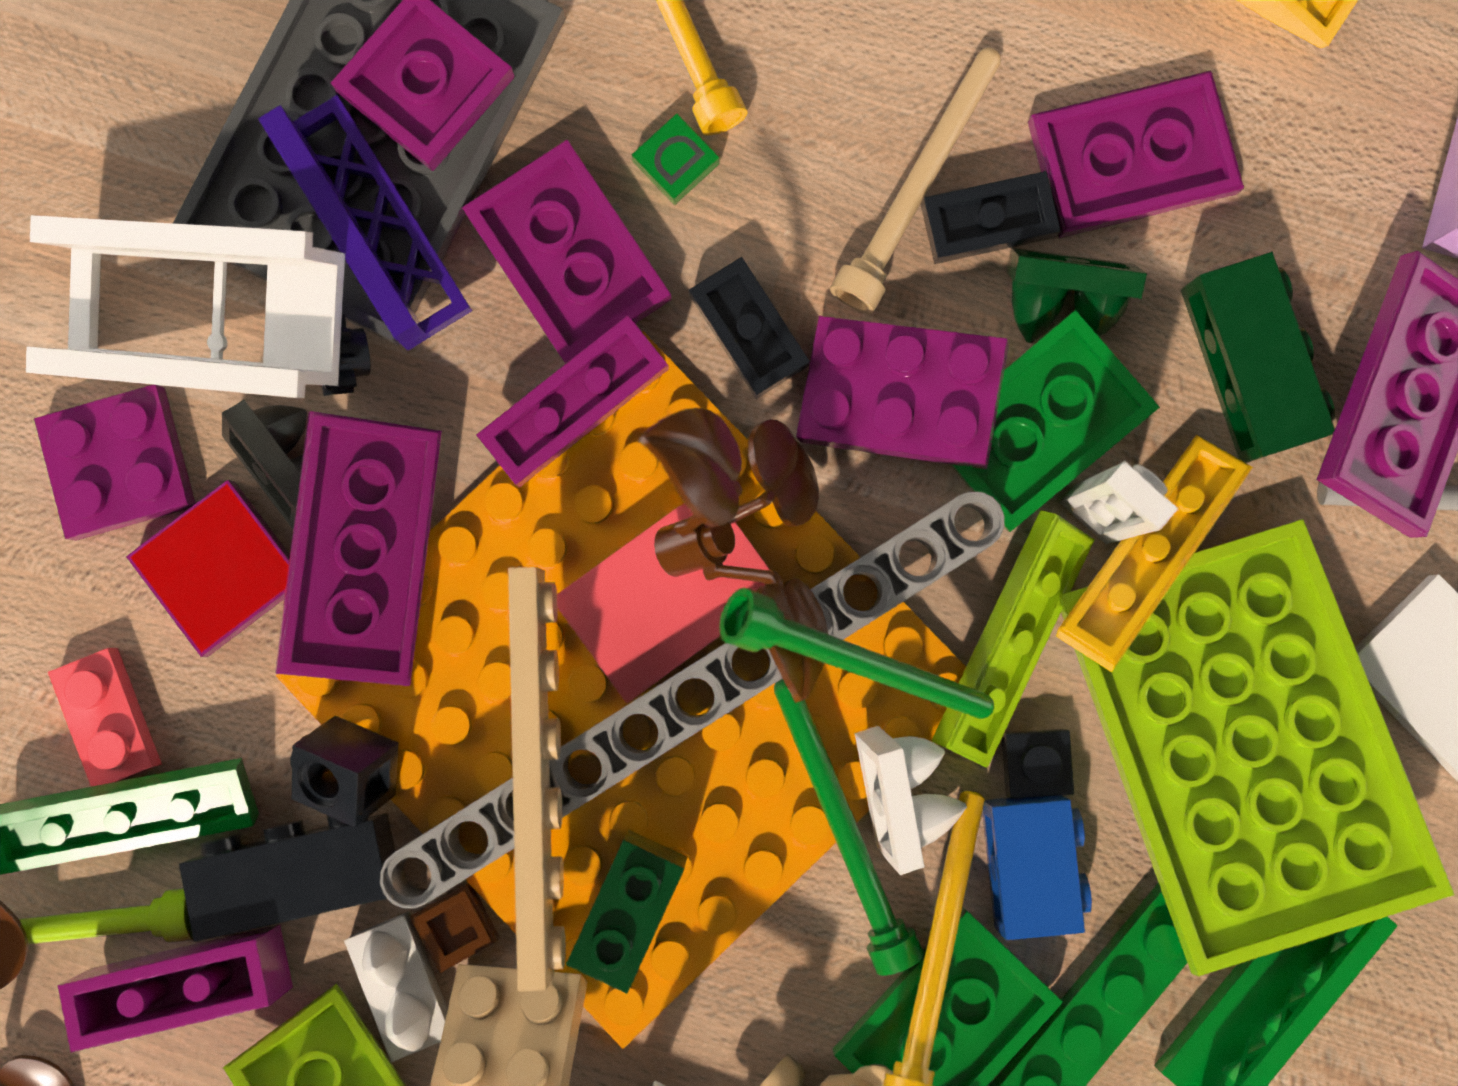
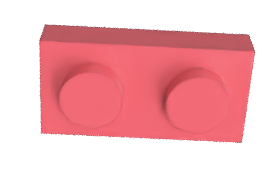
M106 648L48 672L91 787L123 781L162 765L118 648Z

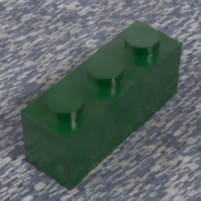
M1273 251L1200 274L1180 290L1240 460L1248 463L1334 434V403L1329 392L1319 385L1312 365L1314 348L1308 332L1298 325L1291 305L1293 289L1290 278L1283 268L1278 267Z

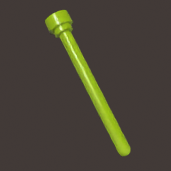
M183 888L167 890L163 893L162 897L154 898L150 905L19 919L26 931L28 944L151 931L153 936L163 937L169 943L193 940Z

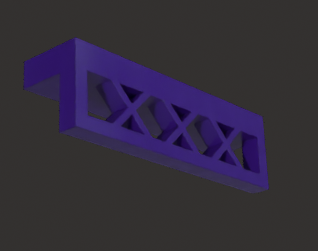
M338 95L295 121L292 120L281 105L258 118L341 253H345L346 262L390 333L407 351L473 311ZM338 119L347 134L340 160L315 154L306 140L308 136ZM356 150L366 166L353 163ZM324 168L337 171L335 183H333ZM350 174L375 179L380 188L373 213L350 208L344 201ZM388 203L391 204L399 218L385 216ZM357 221L371 223L368 236H366ZM383 226L406 231L413 239L406 266L382 261L376 251ZM421 254L432 272L418 269ZM390 273L404 276L401 290ZM415 279L441 284L452 303L420 322L409 305Z

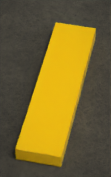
M1196 434L1163 481L1168 489L1164 496L1178 510L1160 530L1120 541L1060 625L1056 637L1112 672L1244 483L1253 467Z

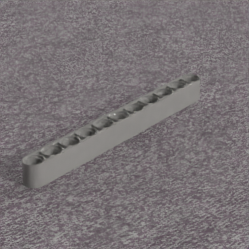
M967 492L959 495L810 589L823 611L828 634L844 640L992 546L1000 538L1004 529V514L1000 504L992 496L983 492ZM960 507H971L982 515L984 531L977 541L967 540L957 532L954 521L957 510ZM906 541H918L929 550L931 564L928 571L922 576H914L907 573L900 564L899 551ZM864 575L875 583L877 599L869 610L857 611L846 603L843 596V587L850 576ZM725 643L562 746L559 760H549L550 787L561 788L562 818L782 679L769 650L765 649L769 657L767 672L757 680L746 681L735 674L731 665L732 656L738 647ZM691 678H700L706 681L712 687L715 694L712 708L701 715L686 713L679 706L677 700V691L680 685ZM644 714L656 723L658 739L652 747L645 750L635 749L625 741L623 725L629 716ZM588 750L599 758L602 765V774L597 782L582 784L570 775L568 760L574 751ZM513 778L397 850L385 861L380 873V885L384 895L392 904L408 909L423 906L514 849ZM473 821L480 824L486 830L488 847L484 853H471L466 851L461 845L458 836L462 822ZM408 857L423 860L429 866L431 883L428 888H416L405 879L403 868Z

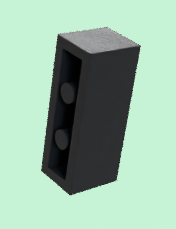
M388 813L370 816L356 828L326 815L328 826L305 831L303 820L263 829L264 841L242 845L240 834L200 843L202 855L179 863L194 942L388 899L380 885L382 867L385 861L396 852Z

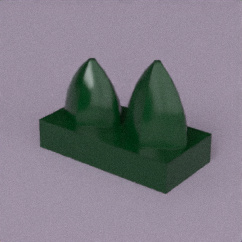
M1011 248L1006 271L1013 280L1011 302L1014 318L1019 331L1027 343H1033L1053 324L1063 307L1069 289L1075 290L1074 306L1076 311L1099 337L1117 324L1125 313L1131 298L1142 299L1147 273L1135 264Z

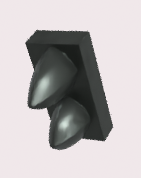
M243 400L222 412V437L288 524L294 529L303 455L290 460L286 454L296 446L301 438L306 425L307 412L302 408L285 405L265 406L252 411L246 401Z

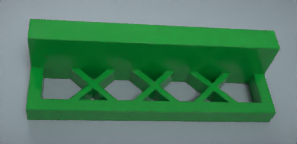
M1387 916L1237 964L1154 1066L1176 1086H1268L1398 925Z

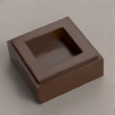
M469 883L460 886L410 915L439 973L496 943L500 938L476 891Z

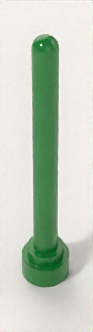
M740 588L731 595L723 609L720 619V635L722 640L728 644L751 652H756L761 648L769 649L776 645L975 718H987L994 711V701L988 694L784 618L783 611L777 608L775 601L761 593L747 588Z
M782 678L775 683L774 694L872 927L868 932L870 943L867 945V951L875 971L881 976L905 971L916 965L924 957V951L914 928L906 927L903 919L895 918L805 700L795 703Z

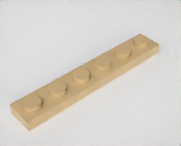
M538 567L508 568L517 989L518 992L547 990L554 977V969H564L566 954L564 926H553V899H562L564 891L562 856L552 857L551 829H561L562 825L561 788L550 787L549 760H559L560 723L558 718L548 719V691L558 690L559 660L557 650H547L546 623H555L557 621V589L555 582H545V570Z

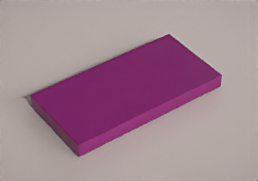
M1418 250L1400 255L1316 479L1409 538L1428 536L1458 452V278Z
M309 412L275 666L276 674L410 686L442 431L322 412Z

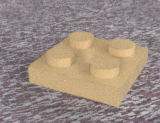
M458 964L430 1086H569L588 982L581 974L554 972V977L546 991L518 992L517 969Z

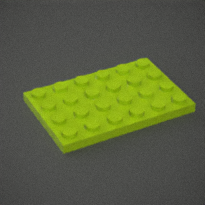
M1303 519L1194 553L1112 672L1074 648L1192 975L1202 976L1455 895ZM1088 587L1059 596L1062 606L1061 614L1064 620Z

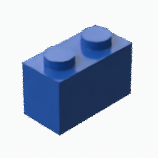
M1062 795L985 800L982 814L994 928L1005 940L1085 933L1083 913L1091 912L1092 896L1086 874L1079 873L1076 848L1083 847L1085 843L1084 824L1080 810L1072 808L1071 800Z

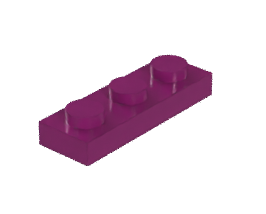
M627 315L477 433L476 436L514 484L520 488L668 371V364Z

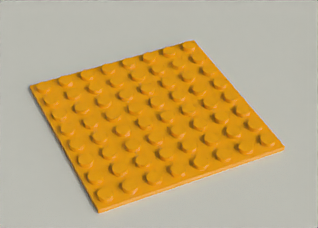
M644 331L642 333L668 364V371L520 488L514 484L499 465L429 531L410 686L284 674L276 675L321 725L332 717L338 716L399 742L396 795L391 800L422 834L513 778L508 568L538 567L545 570V582H555L558 594L684 502L677 493L667 472L657 458L639 442V438L647 429L662 418L684 409L704 408L717 414L731 430L742 457L741 471L736 479L742 487V494L739 496V506L759 497L765 491L756 480L750 466L748 439ZM772 502L769 506L736 522L770 571L779 573L783 583L792 579H800L812 589L861 558L816 510L811 519L806 523L788 527L781 521ZM852 575L846 580L843 587V596L851 608L857 611H866L874 605L877 599V589L875 583L869 577ZM904 602L844 639L847 642L959 683L966 668ZM557 607V621L555 623H546L547 650H557L559 660L558 690L548 691V719H559L561 747L726 642L722 640L721 636L626 704ZM738 647L732 656L731 665L739 678L746 681H754L761 678L767 672L769 657L767 651L763 648L756 652H751ZM825 663L811 693L805 701L856 823L869 811L855 733L879 726L891 738L911 736L931 741L947 707ZM691 678L680 685L677 691V700L679 706L686 713L701 715L713 706L715 694L712 687L706 681L700 678ZM775 683L564 816L561 829H551L552 857L562 856L564 866L562 899H553V926H564L566 941L564 969H554V972L581 974L588 983L583 1007L622 1049L646 1028L836 843L774 694ZM633 714L625 720L623 736L631 747L645 750L656 743L658 728L649 716ZM576 750L571 754L568 760L570 775L582 784L597 782L602 774V765L599 758L588 750ZM473 821L462 822L458 836L461 845L466 851L471 853H484L488 847L486 830L480 824ZM628 830H631L686 856L687 860L678 885L628 994L567 966L566 963ZM512 849L465 880L516 934L515 851Z

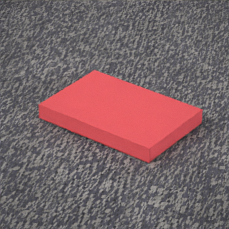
M685 503L681 504L557 594L558 609L626 704L721 636V615L725 604L735 591L740 588H747L756 592L760 586L765 585L761 582L723 577L708 581L704 577L703 569L679 577H673L663 570L655 553V535L661 527L687 519L693 515ZM736 522L731 524L735 535V547L733 552L728 554L723 565L770 570Z

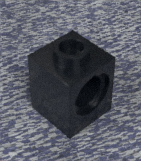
M338 716L332 717L292 745L290 758L292 768V799L356 828L396 795L399 742Z

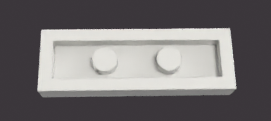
M1125 461L1075 484L1059 502L1105 544L1160 530L1178 510L1164 496L1168 489L1154 473L1138 464L1131 467Z

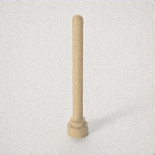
M988 47L978 53L862 258H854L850 265H843L830 287V291L847 306L866 314H872L886 291L883 285L886 274L883 272V269L1000 66L1001 56L996 49Z

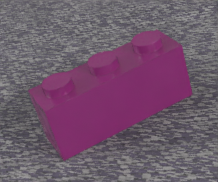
M278 924L94 967L57 986L70 1052L72 1053L268 1007L291 990L293 983L281 925Z

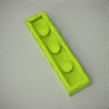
M1040 510L959 681V684L988 694L994 701V711L989 717L979 719L947 707L931 740L932 742L988 768L1062 611L1059 596L1071 592L1095 539L1057 514Z

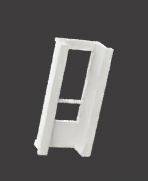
M31 215L30 242L71 248L68 349L27 347L26 373L293 398H305V384L338 386L345 253L312 247L313 233L291 230ZM101 254L215 262L212 334L207 340L208 348L211 350V358L99 349L98 322ZM227 262L268 265L263 363L223 359V351L228 345L227 338L224 336Z

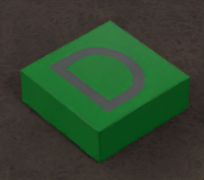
M677 113L631 155L633 163L674 205L683 199L720 164L719 156Z

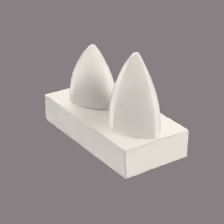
M879 726L856 732V744L876 848L900 875L924 868L921 848L936 841L950 830L967 808L965 803L945 795H911V789L920 785L933 773L944 756L945 751L934 742L924 738L911 736L891 738Z
M410 911L353 934L344 940L391 1062L439 1043L448 1011L417 929L410 918Z

